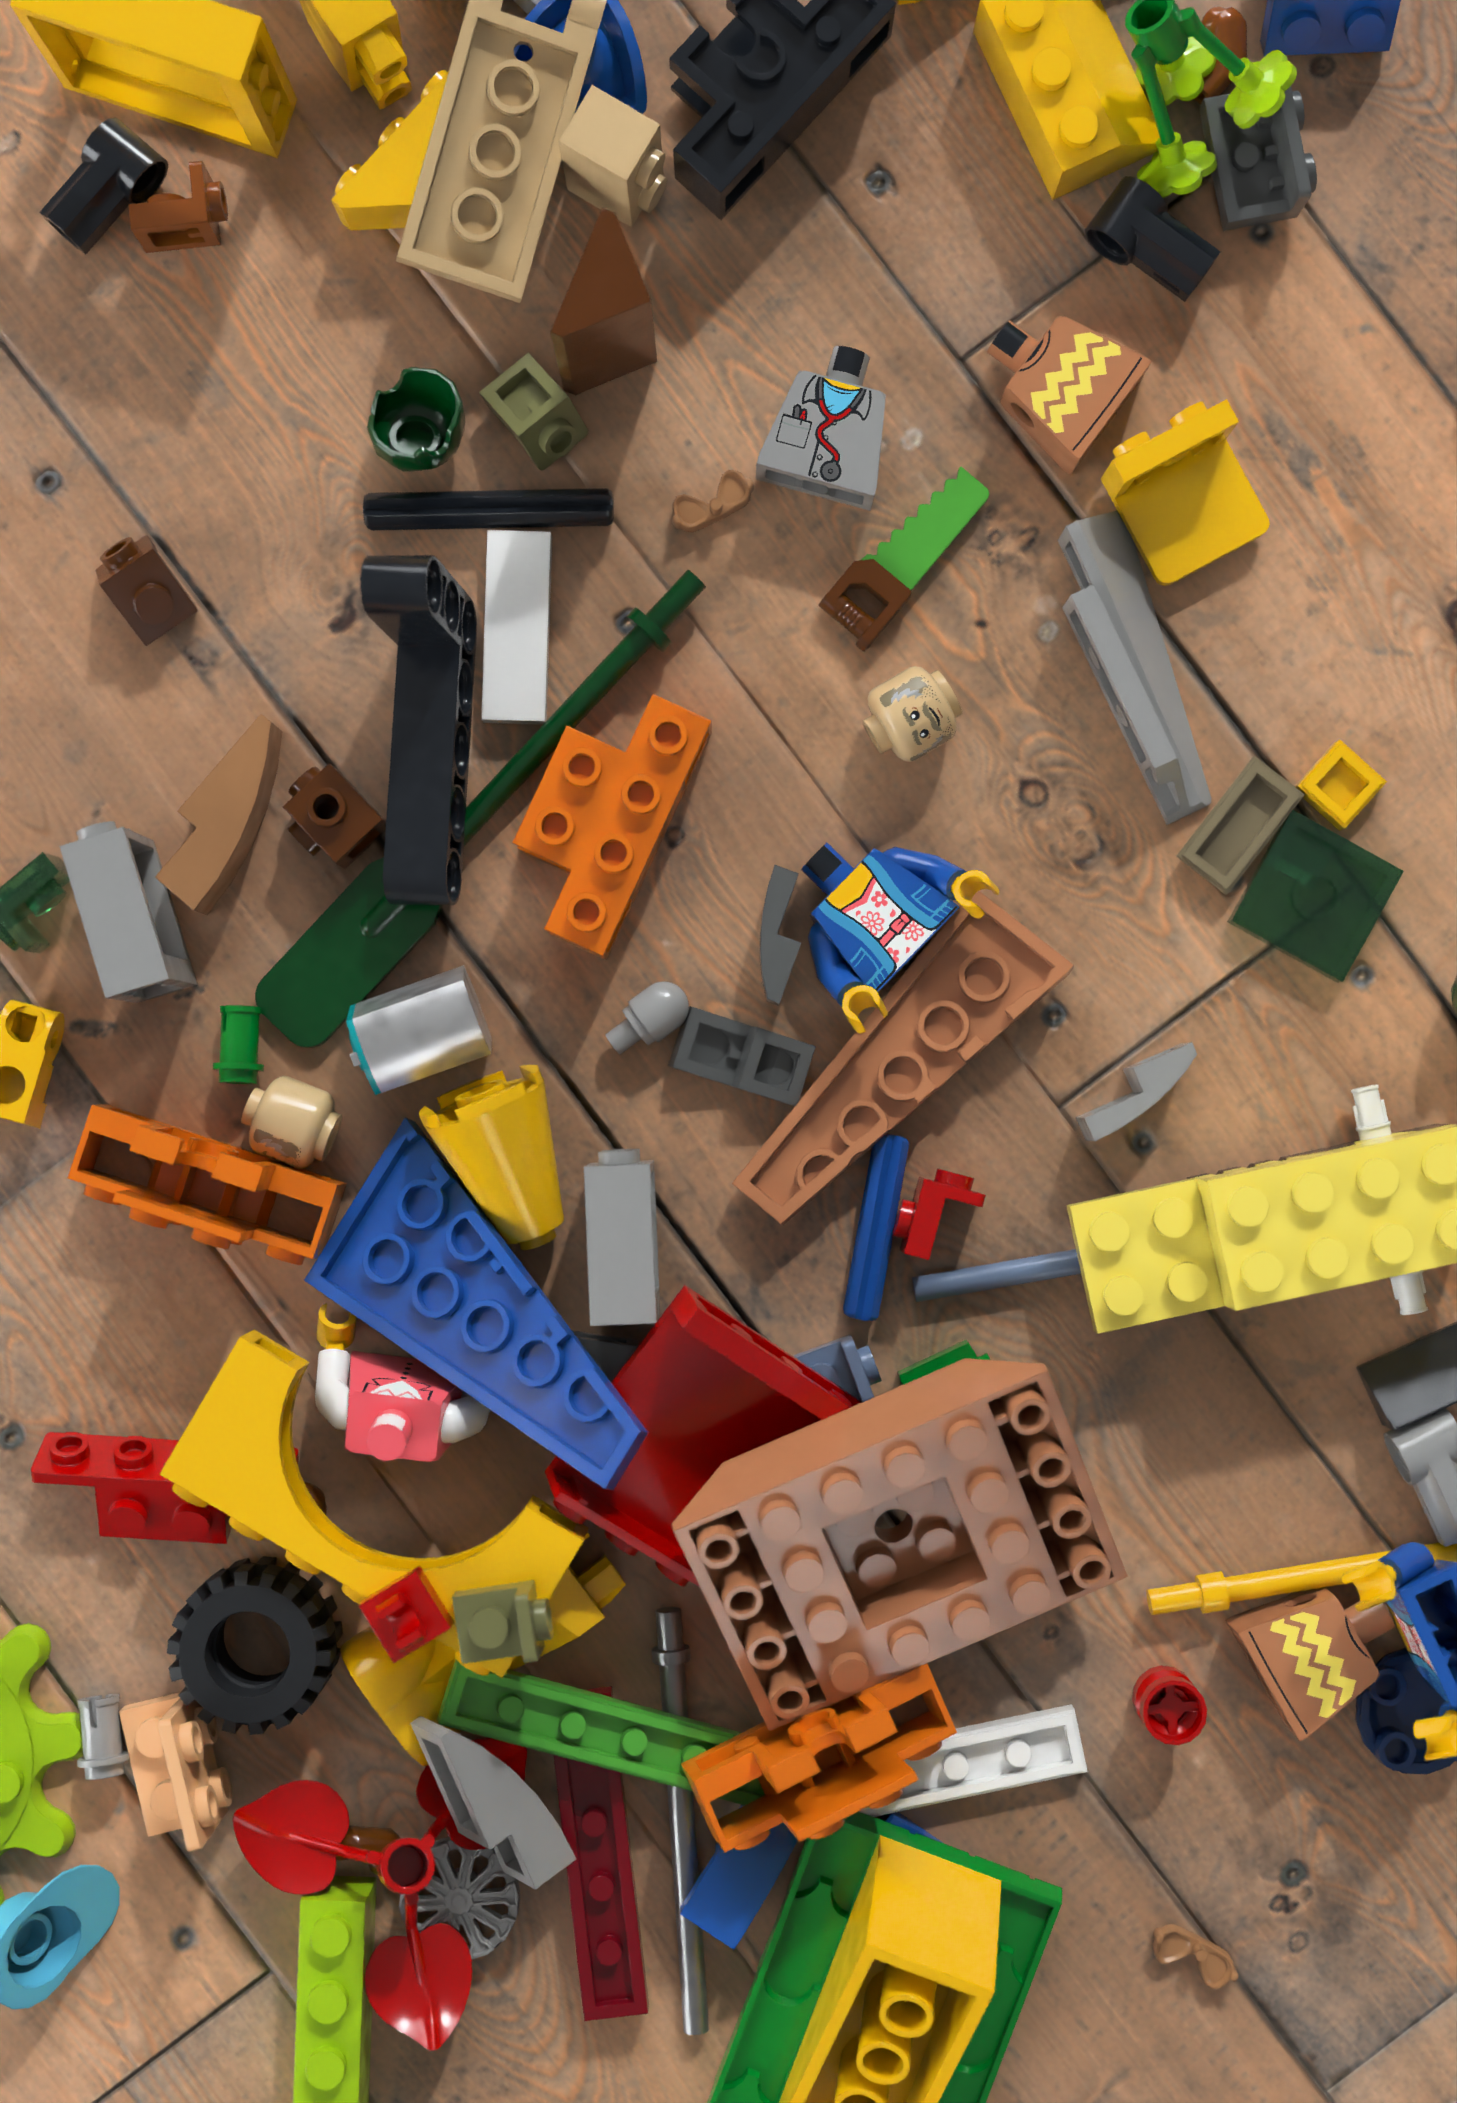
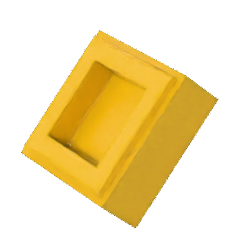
M1338 740L1334 742L1295 787L1305 794L1303 799L1335 828L1341 831L1351 823L1387 781L1344 742Z

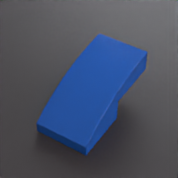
M783 1822L770 1829L769 1836L763 1842L746 1850H736L733 1848L724 1853L719 1844L716 1843L714 1855L681 1904L680 1915L734 1950L780 1875L798 1841L797 1838Z

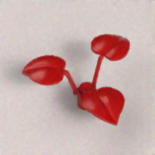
M492 1738L471 1740L509 1766L525 1782L526 1747ZM429 1765L425 1766L419 1777L416 1787V1799L426 1813L437 1819L430 1825L420 1840L416 1838L396 1839L387 1844L381 1852L340 1844L349 1829V1812L339 1794L328 1785L318 1781L297 1780L280 1785L257 1800L236 1810L232 1822L239 1847L252 1868L273 1887L295 1895L322 1891L333 1880L336 1871V1856L377 1865V1873L382 1884L392 1892L404 1894L407 1936H391L377 1945L365 1969V1992L375 2013L385 2023L411 2037L428 2050L435 2051L439 2049L454 2031L465 2009L472 1981V1959L464 1938L453 1926L438 1923L419 1932L417 1925L418 1891L425 1888L432 1879L435 1861L430 1848L434 1845L436 1838L444 1828L450 1840L458 1847L466 1850H482L487 1848L458 1832Z

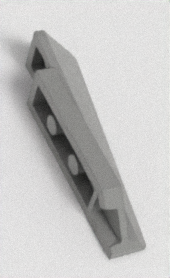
M1113 511L1077 520L1067 525L1057 540L1081 589L1070 595L1062 609L1166 825H1169L1208 806L1211 803V795L1134 541L1118 511Z

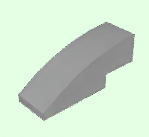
M420 1716L410 1723L458 1832L489 1850L493 1848L506 1874L536 1890L576 1860L559 1824L538 1795L509 1766L482 1746L429 1719Z

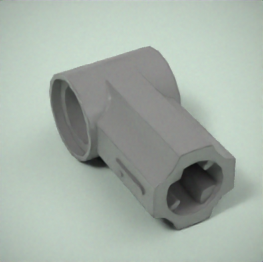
M1445 1408L1403 1428L1384 1433V1440L1399 1473L1409 1485H1413L1438 1542L1446 1547L1457 1544V1422Z

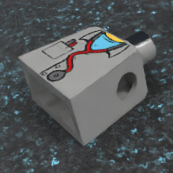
M835 346L831 354L826 376L809 371H799L759 453L756 463V480L871 511L877 488L886 394L862 386L870 360L866 353L847 346Z

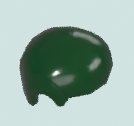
M409 367L401 371L400 379L394 387L387 391H376L371 406V415L368 418L367 431L376 454L403 472L430 470L443 465L457 452L465 429V414L459 392L452 380L437 369Z

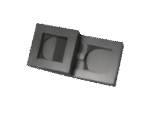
M774 865L762 913L760 967L766 1001L779 1006L801 942L778 934L799 873Z
M689 1006L688 1016L680 1026L668 1066L796 1106L816 1046Z

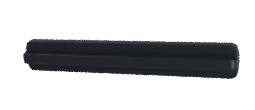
M607 488L368 493L364 496L363 519L367 528L372 531L609 526L613 523L614 497L612 491Z

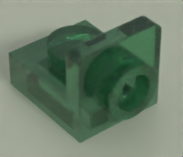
M42 852L0 887V939L14 951L21 947L26 952L40 954L50 946L27 916L32 912L36 917L47 913L66 896L67 893L62 887L70 880L65 863L59 857Z

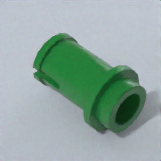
M242 1005L220 1006V1062L213 1063V1070L219 1071L218 1083L257 1084L258 1072H264V1065L258 1064L259 1015H261V1007Z

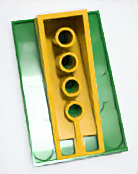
M859 1811L844 1818V1825L835 1833L821 1839L813 1840L806 1838L787 1886L785 1898L759 1961L756 1975L715 2076L714 2085L707 2103H986L1061 1908L1062 1888L1037 1878L1035 1880L1031 1879L1029 1875L976 1855L975 1857L970 1856L968 1852L917 1833L914 1835L909 1833L907 1829Z

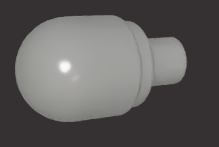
M666 981L656 982L648 986L628 1001L629 1005L622 1010L627 1019L606 1033L605 1036L620 1055L641 1039L647 1045L654 1041L660 1042L686 1020L689 1012V1002L685 992L676 984Z

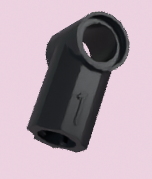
M116 117L102 122L91 133L82 149V164L39 212L68 242L85 255L123 213L128 204L144 203L157 192L167 175L169 167L166 159Z
M1125 176L1121 179L1084 230L1088 242L1102 256L1119 265L1127 266L1132 263L1184 302L1193 293L1220 254L1218 249L1168 214V206L1165 200L1155 189L1144 181L1132 176Z

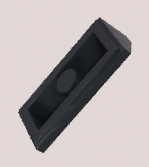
M1457 1321L1356 1367L1383 1426L1391 1430H1398L1457 1403Z

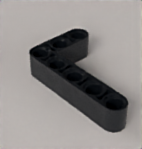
M433 555L367 556L364 559L360 576L361 599L364 610L368 617L398 645L383 863L384 893L389 904L456 905L462 883L477 639V619L474 603L443 564Z

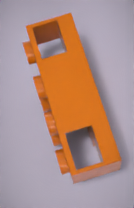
M652 694L626 752L566 726L512 842L517 845L519 851L569 873L544 928L549 934L605 960L608 959L712 733L711 720Z
M109 1104L91 1105L67 1177L68 1179L86 1184L83 1194L90 1198L113 1205L122 1204L131 1207L128 1217L137 1222L166 1229L168 1223L174 1225L183 1224L193 1228L192 1239L222 1249H229L230 1244L242 1245L243 1241L253 1239L268 1244L266 1255L295 1265H302L305 1257L314 1259L321 1254L329 1240L347 1185L346 1182L306 1169H295L255 1152ZM104 1136L131 1144L129 1151L156 1159L147 1187L93 1169ZM277 1193L323 1208L312 1241L267 1227Z
M927 1663L771 1731L768 1730L764 1721L681 1763V1766L711 1834L725 1853L733 1848L736 1850H746L760 1844L769 1836L770 1829L783 1822L799 1842L806 1838L813 1840L821 1839L838 1831L844 1825V1818L866 1807L876 1809L893 1803L901 1797L904 1787L918 1781L915 1771L904 1760L916 1761L934 1754L941 1748V1741L956 1734L957 1731ZM922 1694L929 1711L896 1728L889 1710ZM758 1778L765 1794L764 1796L719 1819L716 1818L710 1804L711 1801Z

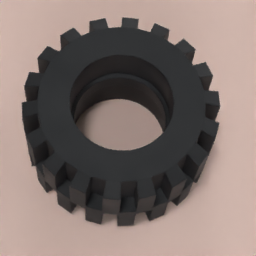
M263 1556L256 1563H251L250 1558L236 1561L226 1570L223 1567L205 1581L186 1600L187 1604L177 1613L172 1624L177 1630L168 1639L167 1654L176 1655V1661L168 1668L171 1680L173 1682L183 1679L186 1687L178 1695L186 1706L196 1700L203 1707L197 1715L202 1721L209 1724L215 1716L224 1719L221 1731L236 1734L242 1725H248L249 1735L264 1734L270 1724H274L277 1730L290 1724L298 1713L303 1715L314 1703L331 1678V1673L339 1661L341 1648L337 1647V1642L342 1637L343 1631L342 1621L334 1622L332 1615L338 1608L333 1596L331 1595L323 1599L318 1590L324 1583L315 1575L307 1581L299 1575L301 1569L290 1562L285 1567L277 1566V1557ZM239 1612H256L275 1621L285 1633L289 1643L290 1661L288 1667L278 1674L267 1676L255 1675L240 1668L231 1659L224 1643V1626L228 1617Z

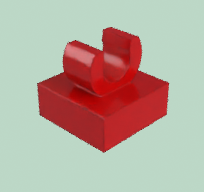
M420 1565L368 1596L359 1604V1608L393 1663L451 1629L454 1624L452 1617Z

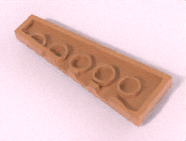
M978 891L973 896L972 902L977 904L985 912V915L981 918H974L959 905L960 908L946 921L882 999L888 1015L884 1018L879 1009L875 1008L863 1023L866 1032H855L732 1184L780 1224H786L868 1152L882 1137L892 1131L1064 980L1073 970L1074 965L987 896Z

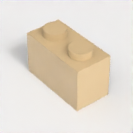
M591 85L559 139L567 190L599 209L605 208L614 212L618 220L633 227L642 210L648 213L653 211L667 184V178L663 176V164L666 154L662 152L660 124Z

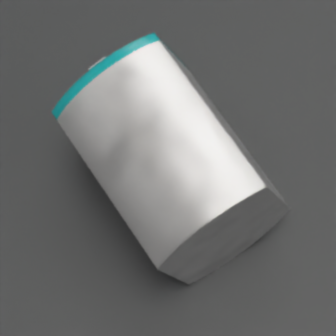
M464 965L350 1005L346 1023L354 1052L350 1054V1058L354 1067L359 1065L365 1073L375 1095L491 1054V1035Z

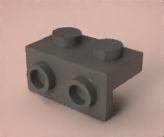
M1290 86L1285 91V100L1280 109L1270 117H1260L1252 127L1247 129L1237 126L1234 122V117L1225 111V102L1229 94L1204 98L1199 107L1207 149L1215 154L1217 160V167L1212 173L1222 230L1228 231L1297 218L1310 199L1311 194L1315 191L1317 184L1314 158L1311 153L1304 154L1300 134L1305 118L1304 104L1298 90L1292 91Z

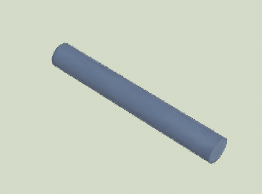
M1076 1249L916 1276L912 1277V1285L916 1302L1072 1276L1081 1274Z

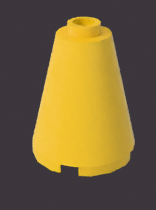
M528 1064L519 1066L523 1078L507 1082L503 1070L463 1084L437 1097L436 1099L441 1110L436 1113L426 1106L419 1111L424 1128L489 1221L507 1244L519 1243L521 1250L534 1249L552 1241L557 1236L555 1228L564 1221L544 1078L538 1065Z

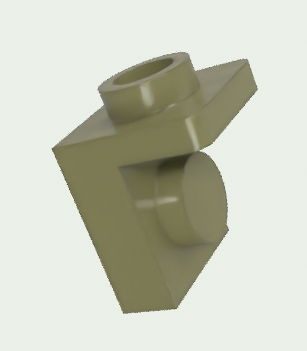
M529 353L479 392L490 410L521 443L539 470H545L557 459L569 453L588 434V429L569 396Z
M535 1580L456 1591L452 1596L462 1664L523 1655L524 1663L538 1661L545 1646L544 1640L553 1639L550 1604L548 1598L537 1599Z

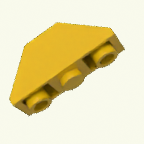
M445 70L437 72L428 81L421 93V102L405 119L398 117L385 128L378 141L379 148L363 165L355 164L351 166L338 181L335 188L336 195L331 200L341 223L350 231L405 228L447 80L448 72Z

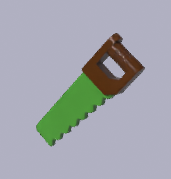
M960 467L957 479H947L943 492L935 491L932 493L930 505H919L917 517H907L904 521L903 530L894 529L891 533L890 542H880L878 544L877 555L867 554L861 560L854 561L824 596L818 606L843 625L844 628L848 629L858 639L855 645L865 652L908 602L915 586L987 502L989 490L964 468ZM849 589H866L883 603L886 608L874 620L854 604L845 593Z

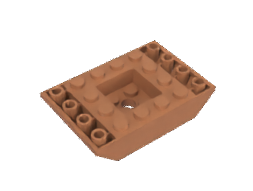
M964 1358L824 1420H820L727 1460L719 1466L672 1523L673 1532L769 1731L1128 1577L1046 1366L1041 1363ZM901 1509L907 1512L904 1520L893 1528L883 1529L875 1526L878 1517L888 1510Z

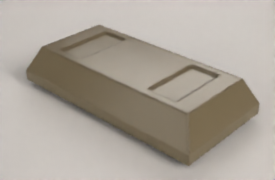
M1253 756L1176 857L1227 895L1305 794L1256 756Z

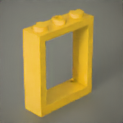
M212 0L10 1L9 5L64 88L278 158L298 99L262 17Z

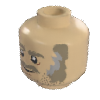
M913 666L869 692L868 707L871 716L862 722L868 736L881 754L891 749L900 759L911 762L954 737L956 733L955 718L962 715V710L952 688L938 670L929 674L922 667Z
M281 1076L271 1082L266 1091L258 1088L252 1091L245 1105L241 1123L250 1126L249 1144L257 1154L295 1169H303L309 1166L315 1159L323 1162L327 1158L340 1129L342 1115L334 1112L335 1102L327 1091L289 1076Z

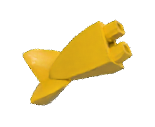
M299 0L310 27L332 65L351 92L364 85L381 110L412 91L411 82L403 71L408 62L407 56L403 51L398 13L390 0Z
M587 1531V1534H586L584 1540H586L588 1537H590V1534L588 1533V1531ZM605 1554L579 1575L574 1572L570 1565L568 1566L548 1600L552 1614L553 1639L544 1640L545 1646L541 1656L580 1637L604 1619L605 1615L602 1608L610 1603L626 1585L625 1580ZM370 1626L357 1633L341 1646L342 1659L351 1677L392 1734L413 1759L420 1765L427 1766L428 1762L410 1723L422 1716L438 1724L437 1717L456 1659L454 1657L456 1651L434 1638L431 1642L424 1644L393 1663ZM523 1655L515 1656L508 1669L514 1670L527 1664L524 1663ZM443 1726V1727H446V1728H448V1729H450V1730L456 1732L457 1734H459V1733L461 1732V1730H458V1729H455V1728H451V1727H447V1726Z

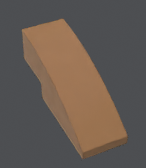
M262 714L257 717L178 809L177 812L195 826L196 829L155 876L158 881L193 911L205 915L209 914L234 880L253 846L269 805L278 770L282 731Z

